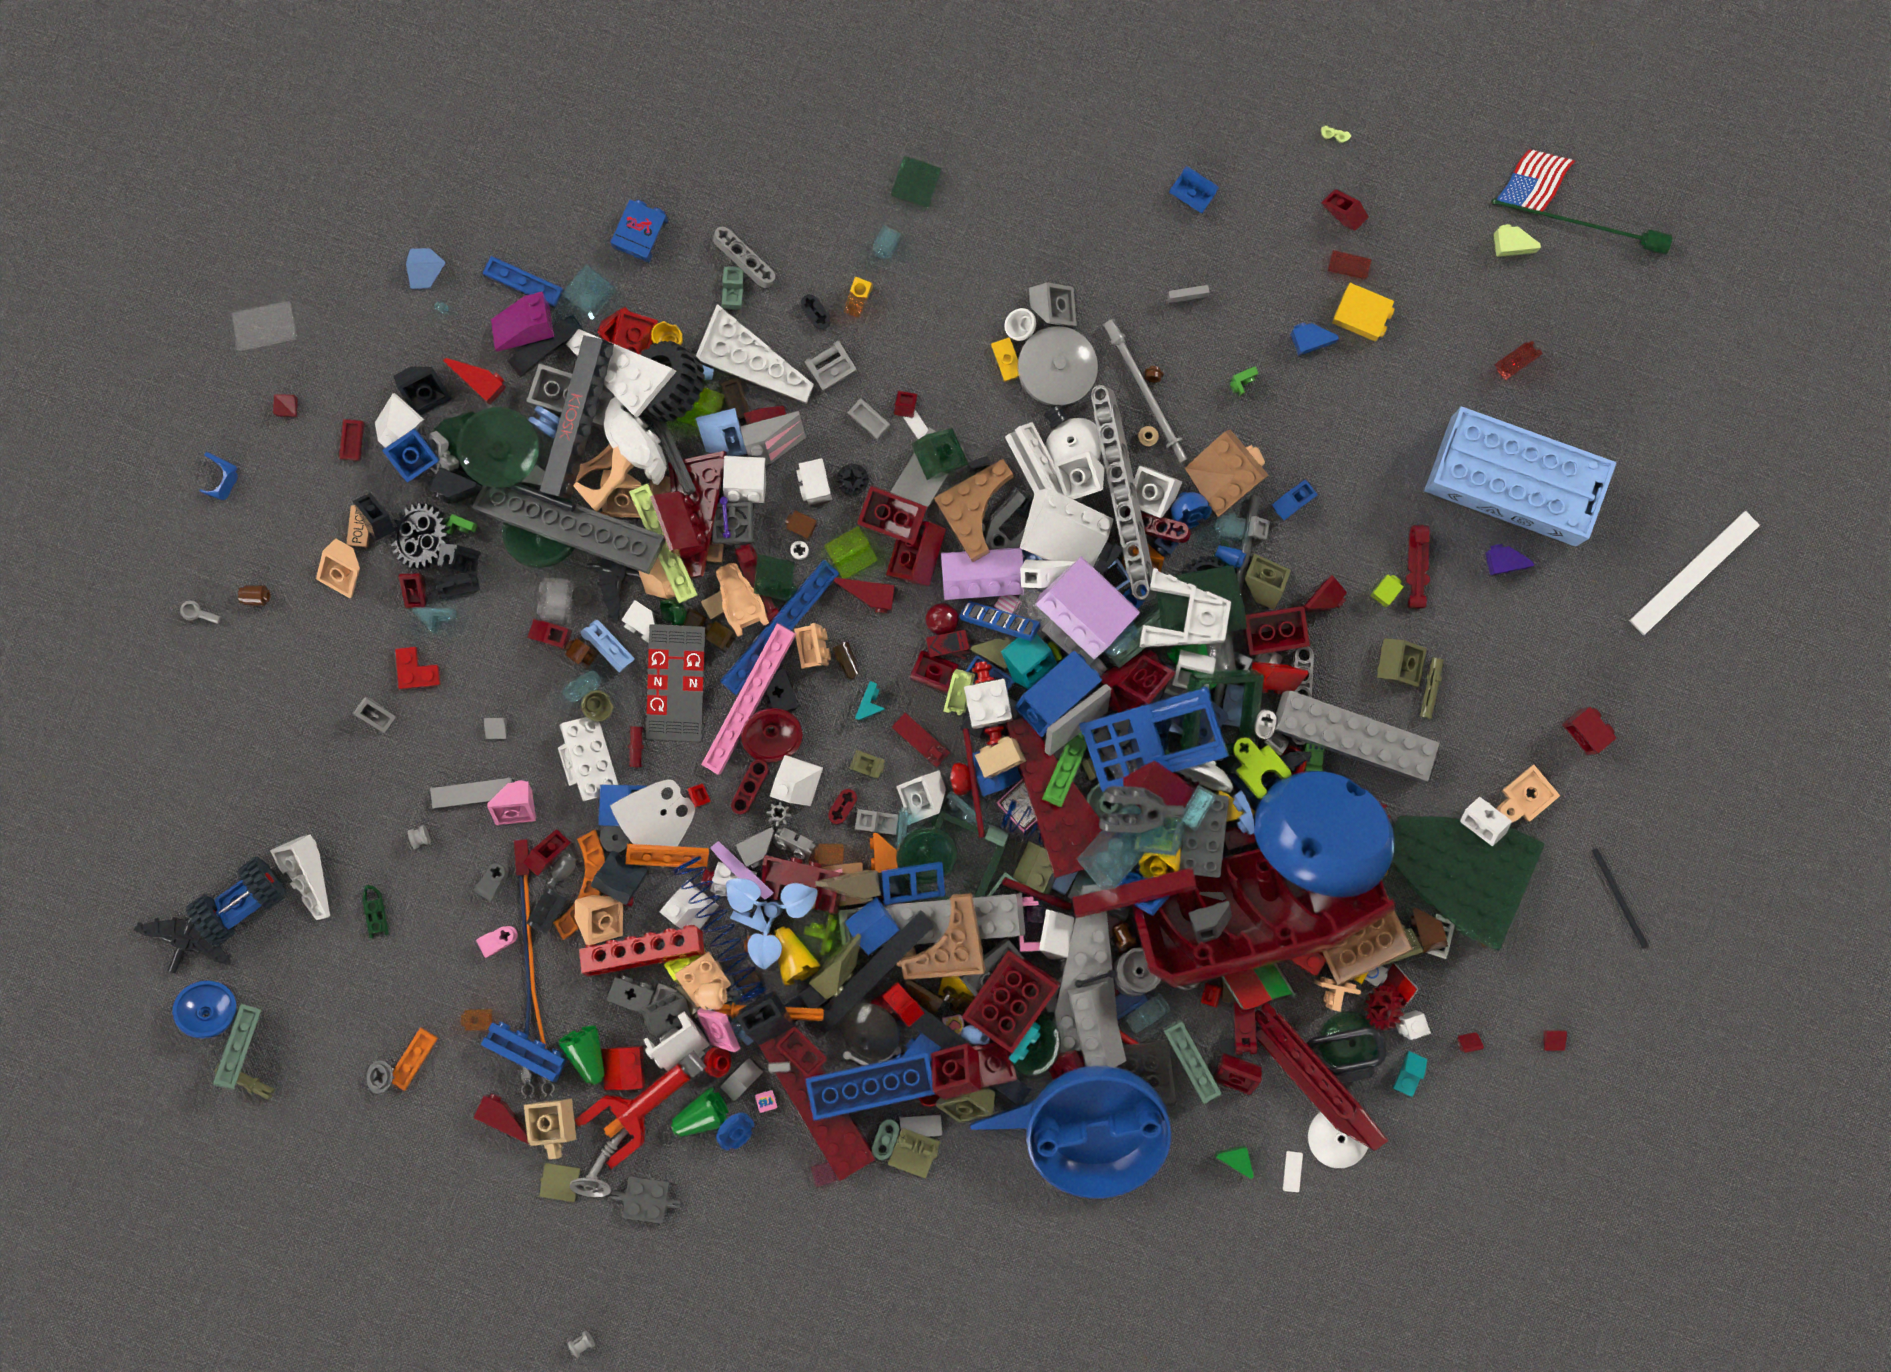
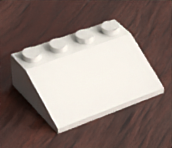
M1050 488L1039 490L1034 494L1020 548L1049 561L1075 562L1082 556L1093 567L1109 538L1113 518Z

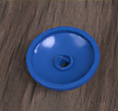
M199 981L187 986L178 994L173 1004V1018L177 1027L186 1035L194 1038H210L222 1033L231 1025L236 1015V1000L233 993L225 985L215 981ZM206 1013L210 1014L208 1017H203Z

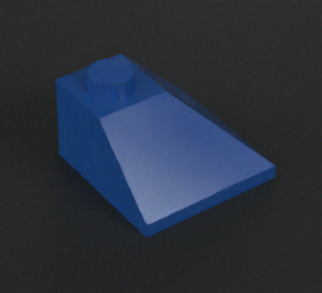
M413 428L382 450L407 483L439 461V458L416 428Z
M980 751L973 753L976 778L983 796L1003 790L1021 780L1017 766L993 778H984L975 757Z

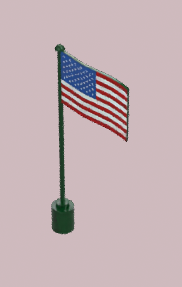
M1530 149L1518 162L1508 185L1498 198H1493L1491 201L1494 206L1498 204L1639 239L1642 249L1667 255L1672 243V235L1650 229L1646 233L1643 232L1642 236L1543 212L1555 196L1565 173L1575 163V160Z

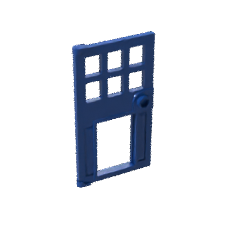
M1205 686L1188 693L1092 721L1079 723L1102 792L1109 786H1123V777L1109 781L1104 767L1120 763L1125 777L1130 774L1126 761L1142 757L1144 765L1155 760L1171 772L1228 757L1229 755L1210 700L1211 695L1208 687ZM1205 708L1216 741L1165 755L1155 722ZM1130 719L1134 732L1118 737L1114 723ZM1107 725L1112 739L1096 743L1092 729ZM1136 738L1140 751L1124 755L1120 742ZM1114 744L1118 758L1102 762L1098 748Z

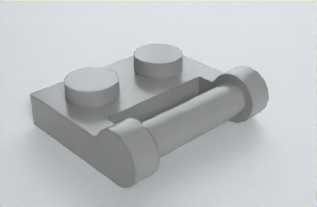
M839 341L833 343L834 346L811 360L809 358L804 361L823 392L857 371ZM837 352L840 354V357L819 370L816 369L815 366Z

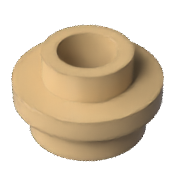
M1151 426L1143 427L1138 434V439L1142 445L1152 446L1158 440V432ZM1151 433L1152 438L1146 439L1145 434Z

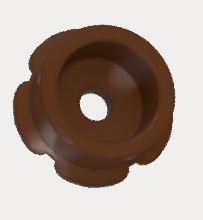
M1150 366L1145 369V379L1148 382L1158 383L1161 381V377L1164 376V373L1158 366Z

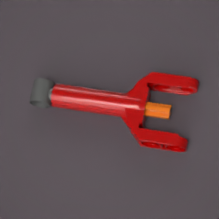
M692 1051L680 1063L676 1064L633 1100L624 1099L620 1096L605 1095L576 1118L574 1122L578 1127L585 1125L609 1105L611 1106V1111L617 1118L604 1128L605 1134L612 1138L625 1127L629 1134H633L635 1137L610 1157L607 1164L613 1169L644 1143L645 1116L707 1066L696 1052Z

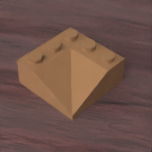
M1231 429L1220 435L1185 467L1197 489L1206 498L1209 506H1211V509L1218 517L1228 511L1269 476Z

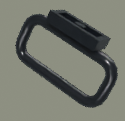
M1362 1027L1314 1037L1306 1043L1312 1050L1316 1045L1364 1035L1374 1037L1378 1050L1376 1058L1328 1068L1341 1084L1371 1078L1375 1073L1373 1067L1381 1065L1386 1058L1383 1037L1373 1027Z

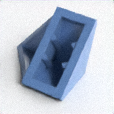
M430 248L410 249L406 267L411 289L431 288V285L446 263Z

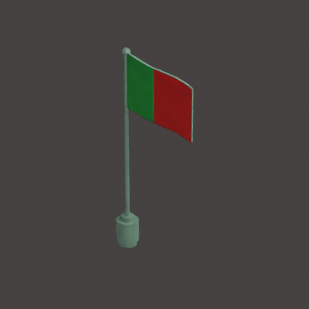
M1276 963L1221 976L1242 1009L1258 1007L1274 998L1287 995L1294 998L1297 995V992L1293 991Z

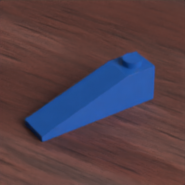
M1035 1100L970 1123L971 1130L1027 1128L1029 1113Z

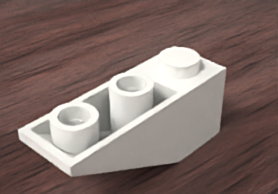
M1025 560L1020 568L1021 587H1048L1074 562Z

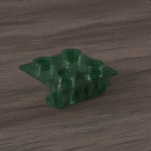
M758 554L753 593L789 601L791 594H795L797 587L792 583L794 562Z

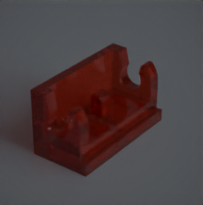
M1533 341L1525 342L1494 364L1505 381L1543 354L1540 349L1536 350L1533 347Z

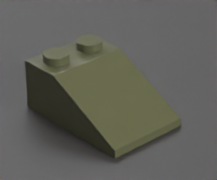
M859 933L830 955L809 982L826 1000L833 995L835 997L839 995L844 989L842 984L847 983L854 975L852 971L857 964L861 940Z

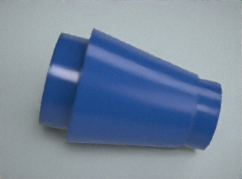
M1219 545L1215 554L1216 557L1234 569L1236 567L1241 569L1247 555L1243 553V550Z

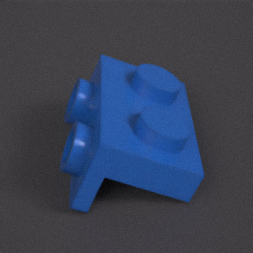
M1186 166L1171 187L1169 193L1202 214L1213 200L1219 187Z

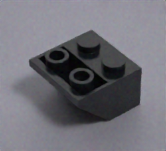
M775 990L741 1008L736 1015L746 1035L759 1045L795 1027V1023Z

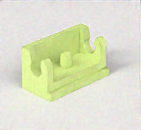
M959 669L953 672L944 712L950 713L954 711L957 712V715H962L963 712L966 713L968 705L964 687L973 685L976 674Z

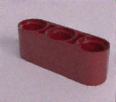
M755 760L751 763L731 802V808L735 813L742 815L750 810L769 773V766L766 762ZM757 764H763L765 767V771L761 775H757L754 772V767ZM748 782L755 784L756 788L752 793H748L745 790V785ZM738 800L746 802V808L743 811L736 809V802Z

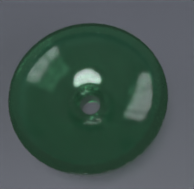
M933 827L920 828L909 833L901 841L896 852L898 868L942 862L944 877L953 869L957 859V849L953 839L945 831ZM936 869L915 872L917 884L937 882ZM910 873L902 874L910 881Z
M1345 1011L1329 1018L1323 1025L1320 1036L1362 1027L1375 1028V1026L1370 1025L1371 1020L1366 1019L1365 1015L1358 1012ZM1371 1035L1319 1045L1323 1058L1332 1067L1374 1059L1378 1056L1375 1039ZM1351 1039L1355 1040V1045L1353 1047L1349 1046V1041Z
M1039 1014L1035 1020V1023L1041 1026L1038 1030V1033L1041 1035L1034 1044L1030 1042L1026 1047L1029 1052L1023 1060L1018 1059L1016 1063L1013 1062L1014 1068L1026 1075H1039L1048 1071L1055 1064L1060 1054L1061 1037L1059 1030L1050 1018Z

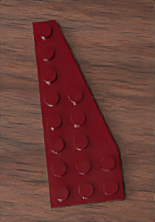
M1023 717L1006 722L1009 737L1017 739L1026 759L1025 762L1019 764V768L1054 878L1114 861L1105 830L1099 827L1100 818L1073 781L1061 807L1042 799L1058 764V760L1053 754L1049 756L1045 752L1044 741Z

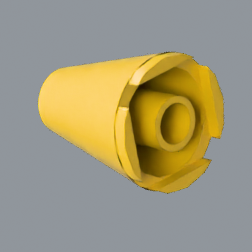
M1176 830L1165 831L1141 856L1138 865L1140 864L1139 871L1145 878L1179 871L1182 835Z
M781 927L774 931V936L779 939L782 945V951L777 961L784 986L795 984L794 980L800 979L803 981L818 972V968H821L819 962L790 928Z

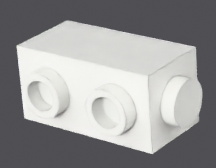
M1417 1010L1400 1016L1401 1023H1396L1399 1034H1403L1404 1037L1410 1040L1430 1034L1425 1015Z

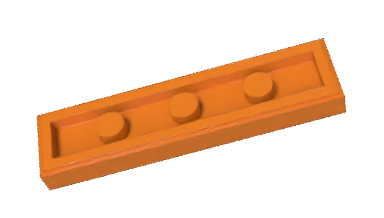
M627 844L626 864L706 869L709 848Z

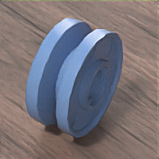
M537 405L534 410L541 417L536 419L530 416L527 421L554 439L560 418Z

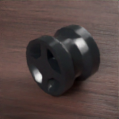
M1061 405L1053 407L1043 415L1045 419L1049 420L1051 429L1069 419L1067 415L1063 414Z

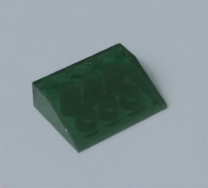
M1233 565L1174 576L1181 582L1190 583L1196 586L1197 589L1204 592L1208 591L1231 602L1226 632L1247 628L1245 608ZM1157 591L1161 628L1184 632L1190 597Z

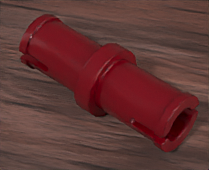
M630 726V744H628V749H630L629 767H642V749H644V745H642L643 727Z

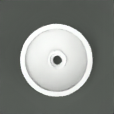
M1072 418L1064 421L1051 431L1046 441L1045 447L1054 463L1089 451L1098 461L1102 457L1097 426L1092 421L1084 418Z
M1214 761L1176 771L1180 775L1183 774L1187 779L1189 777L1192 778V782L1199 781V785L1215 791L1221 790L1229 793L1233 788L1230 779L1224 771L1215 766L1216 762Z
M1321 1112L1314 1117L1308 1130L1309 1147L1314 1156L1329 1167L1346 1168L1352 1166L1362 1159L1368 1149L1365 1145L1338 1131ZM1343 1135L1344 1141L1338 1142V1136Z

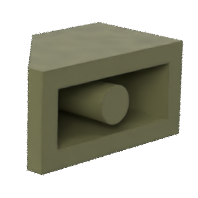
M1000 638L972 646L970 652L1006 670L1007 665L1001 651L1013 641L1008 638H1004V640Z

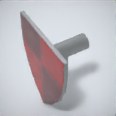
M1393 963L1387 973L1388 976L1383 986L1394 987V990L1399 991L1398 997H1403L1401 1005L1406 1006L1419 989Z

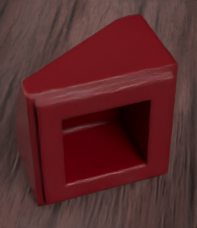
M274 394L273 414L277 417H297L298 397L295 395Z

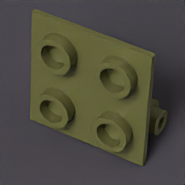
M902 1127L887 1165L926 1179L933 1159L938 1154L937 1149L940 1141Z

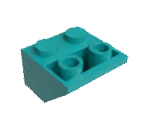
M1037 633L1032 641L1018 637L1001 651L1013 681L1027 689L1031 688L1057 666L1052 650Z

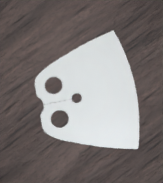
M663 780L654 783L610 805L617 822L633 844L678 846L695 813L694 804L689 798H684L680 794V787L673 780ZM666 787H670L673 790V796L668 800L663 799L661 796L662 790ZM680 805H685L688 808V812L684 817H679L676 814V809ZM662 809L667 810V814L665 816H662L660 814V811Z

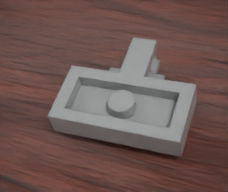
M437 431L430 433L429 447L439 458V461L431 466L430 469L435 474H437L439 467L447 471L458 469L459 461L447 451L448 441Z

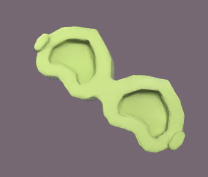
M1328 126L1320 129L1325 139L1335 136L1339 143H1344L1351 137L1349 132L1335 130Z

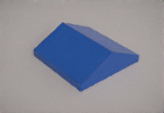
M878 897L845 921L852 937L858 933L861 935L860 946L868 955L901 930Z

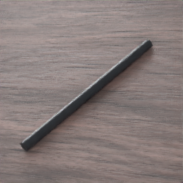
M1597 848L1593 849L1592 852L1642 949L1648 947Z

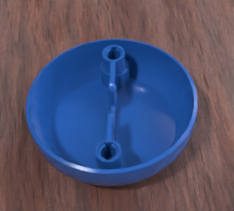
M1305 771L1292 774L1287 779H1281L1268 789L1267 794L1259 802L1254 815L1256 841L1265 858L1281 875L1296 885L1314 893L1331 897H1350L1363 894L1377 886L1388 871L1393 859L1395 848L1394 834L1386 811L1369 791L1341 775L1325 771Z
M1096 1065L1074 1069L1061 1075L1038 1095L1029 1113L1026 1138L1028 1152L1035 1168L1050 1184L1066 1193L1079 1197L1109 1198L1135 1190L1158 1172L1169 1152L1171 1128L1166 1107L1159 1094L1151 1085L1127 1070Z

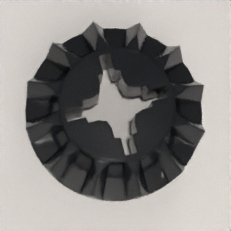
M850 463L843 466L837 475L838 487L847 495L861 494L869 483L866 469L859 464ZM851 471H853L855 477L862 478L855 481L854 487H852L850 481L845 480L850 478Z

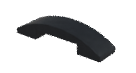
M571 315L553 325L554 337L526 344L508 362L521 378L535 368V364L569 341L578 329L584 330L575 317Z

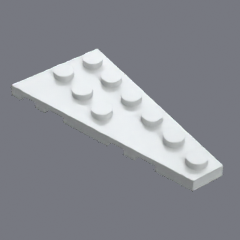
M717 304L696 354L700 362L807 404L814 384Z
M578 329L566 345L578 356L583 335L599 337ZM614 344L613 354L610 358L607 375L603 384L634 416L638 417L676 373V370Z

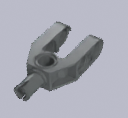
M1018 490L989 518L984 534V540L989 550L1020 548L1026 523L1021 531L1011 538L1003 530L999 529L1025 500V496ZM996 536H1003L1001 543L996 544L993 542Z
M1109 786L1105 789L1104 800L1111 803H1122V805L1126 806L1127 804H1141V813H1103L1100 816L1099 827L1109 832L1142 833L1161 826L1165 818L1183 819L1184 806L1166 805L1162 797L1145 788Z

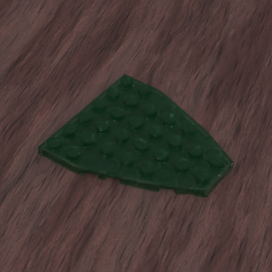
M1399 816L1393 828L1395 848L1392 863L1398 873H1402L1408 880V885L1430 906L1433 905L1442 913L1441 916L1449 919L1456 926L1455 929L1461 934L1499 951L1545 843L1509 827L1507 833L1496 844L1491 846L1460 822L1461 819L1434 816Z

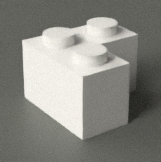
M823 459L799 463L800 469L796 471L799 482H803V486H800L803 501L807 500L809 505L832 500Z

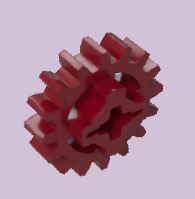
M1379 986V988H1373L1374 993L1368 994L1370 1000L1365 1001L1368 1004L1365 1011L1369 1012L1366 1019H1371L1370 1025L1375 1026V1029L1390 1031V1028L1395 1029V1023H1401L1399 1017L1404 1016L1401 1012V1009L1405 1008V1005H1401L1403 997H1398L1400 992L1394 990V987Z

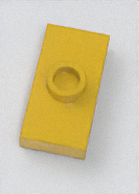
M1010 337L992 343L991 347L1004 382L1018 378V358Z

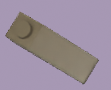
M863 870L816 881V886L851 898H859L861 902L872 901L874 896L881 895L878 871Z

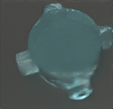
M437 301L434 304L436 311L446 314L449 310L448 305Z

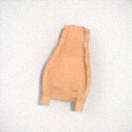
M728 563L725 566H721L716 571V575L720 583L723 611L736 636L743 635L742 628L758 621L763 626L769 624L765 607L759 594L751 587L747 579L743 577L737 564Z

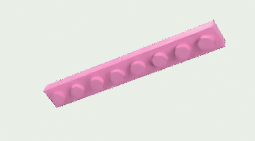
M781 624L775 626L701 765L718 775L722 773L741 738L744 724L755 712L796 633Z

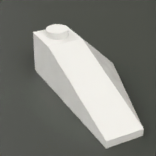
M311 834L299 837L270 850L280 871L283 874L287 873L293 881L290 885L293 889L297 888L303 895L302 901L314 918L318 920L329 917L330 912L320 854Z

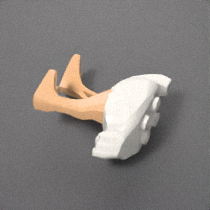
M616 396L610 400L604 419V430L609 445L595 458L580 464V471L573 485L597 512L605 504L613 490L625 481L627 473L633 467L644 469L646 477L651 479L653 484L656 485L664 478L667 469L666 459L662 447L659 445L661 440L654 432L646 430L648 425L641 417L633 416L624 411L625 406ZM612 467L611 475L601 489H590L578 483L592 471L610 469Z

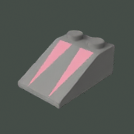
M799 411L740 427L748 457L765 458V465L773 463L806 438Z

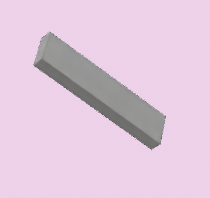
M512 778L430 788L432 808L490 801L508 783H512Z

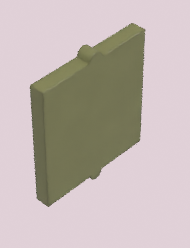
M545 1162L543 1177L540 1178L542 1183L539 1197L575 1202L576 1193L570 1189V1182L579 1178L581 1168Z

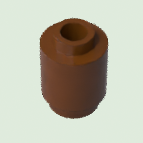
M245 585L239 588L238 600L240 603H244V605L265 606L270 601V591L267 590L266 586Z

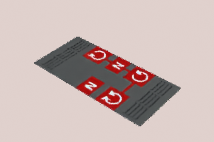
M649 625L646 739L701 742L705 627Z

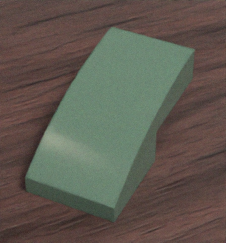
M724 267L723 309L742 310L744 271L740 267Z
M990 824L985 839L1004 847L1009 832Z

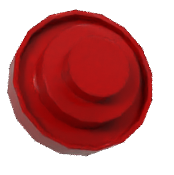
M713 1047L707 1051L703 1063L707 1066L704 1070L709 1076L719 1078L728 1073L732 1062L729 1051L720 1047Z

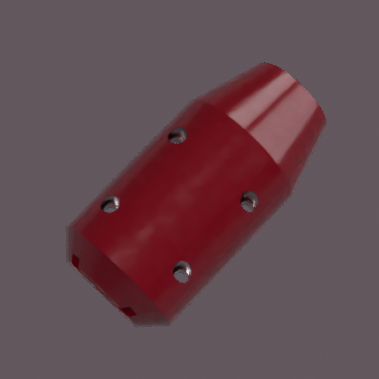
M1260 849L1222 858L1221 875L1219 878L1195 875L1197 889L1170 895L1153 916L1132 905L1149 972L1175 988L1331 949L1395 911L1394 901L1388 899L1382 880L1371 890L1356 896L1331 897L1304 889L1281 875L1269 863ZM1199 892H1223L1226 899L1219 900L1203 896ZM1229 901L1232 917L1220 936L1198 944L1191 926L1189 913L1197 909Z

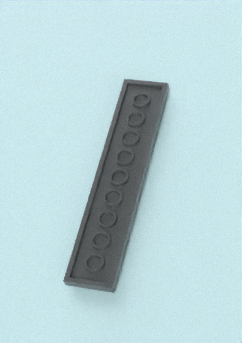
M487 480L472 506L473 511L646 574H650L666 541L665 537L661 534L576 505L575 510L571 512Z

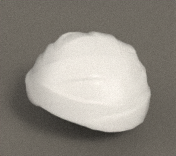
M1016 309L1005 320L1007 335L1017 341H1023L1032 336L1036 328V318L1028 309Z

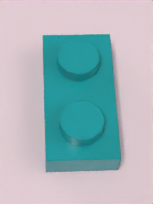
M1034 1022L1008 1059L1014 1063L1018 1059L1023 1060L1029 1052L1026 1047L1030 1042L1034 1044L1041 1035L1038 1033L1041 1026Z

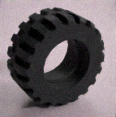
M661 341L658 344L650 345L649 349H644L641 352V356L676 370V373L644 409L643 413L656 421L671 422L677 420V417L685 416L687 411L693 409L694 403L700 399V392H703L704 385L702 383L705 382V375L703 374V365L693 353L673 341Z

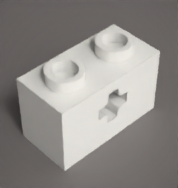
M1481 797L1465 809L1460 821L1491 846L1496 844L1507 833L1512 823L1506 815H1503Z

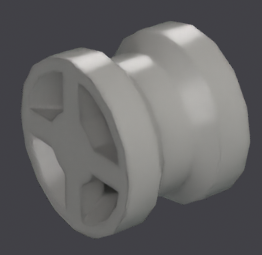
M425 825L419 826L416 830H408L409 840L414 849L419 848L422 844H431V839Z

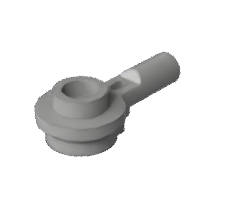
M186 601L180 607L181 616L186 620L192 621L199 617L217 624L221 620V616L201 610L200 605L195 601Z

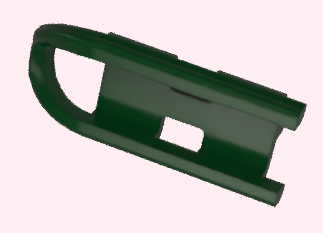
M366 885L363 890V907L369 938H374L373 933L385 931V935H389L382 895L376 887ZM368 889H372L377 894V900L367 901ZM381 911L382 919L378 920L377 912Z

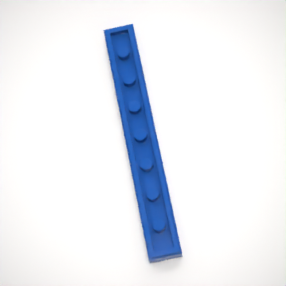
M823 560L720 680V683L734 695H737L748 679L775 626L781 624L792 630L834 581V577L836 578L840 573L826 560Z

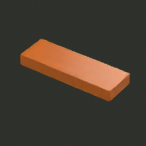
M421 1027L394 1068L393 1076L396 1078L392 1079V1084L405 1091L439 1038Z

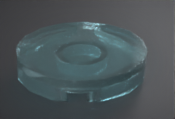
M1129 624L1110 646L1104 650L1105 654L1115 656L1130 648V642L1132 640L1136 641L1140 634L1136 625Z

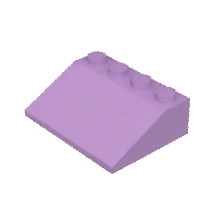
M1082 556L1039 595L1035 604L1093 659L1108 648L1140 613Z

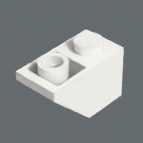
M634 600L622 619L626 623L624 627L633 633L637 630L643 634L641 638L649 643V625L656 624L654 612Z

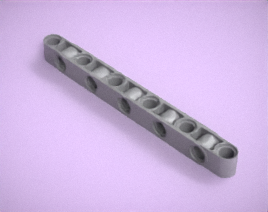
M1098 385L1093 388L1091 398L1127 574L1134 597L1140 600H1151L1156 594V591L1149 590L1153 568L1121 416L1114 391L1108 387ZM1103 391H1105L1106 396L1103 400H1101L1100 395ZM1113 429L1114 436L1109 439V432ZM1121 468L1122 475L1118 478L1117 471ZM1129 507L1131 513L1126 517L1125 510ZM1135 547H1138L1139 553L1137 556L1133 555V550ZM1144 586H1146L1147 593L1145 596H1143L1141 593V590Z

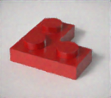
M417 647L395 649L399 689L440 685L439 665L419 666Z

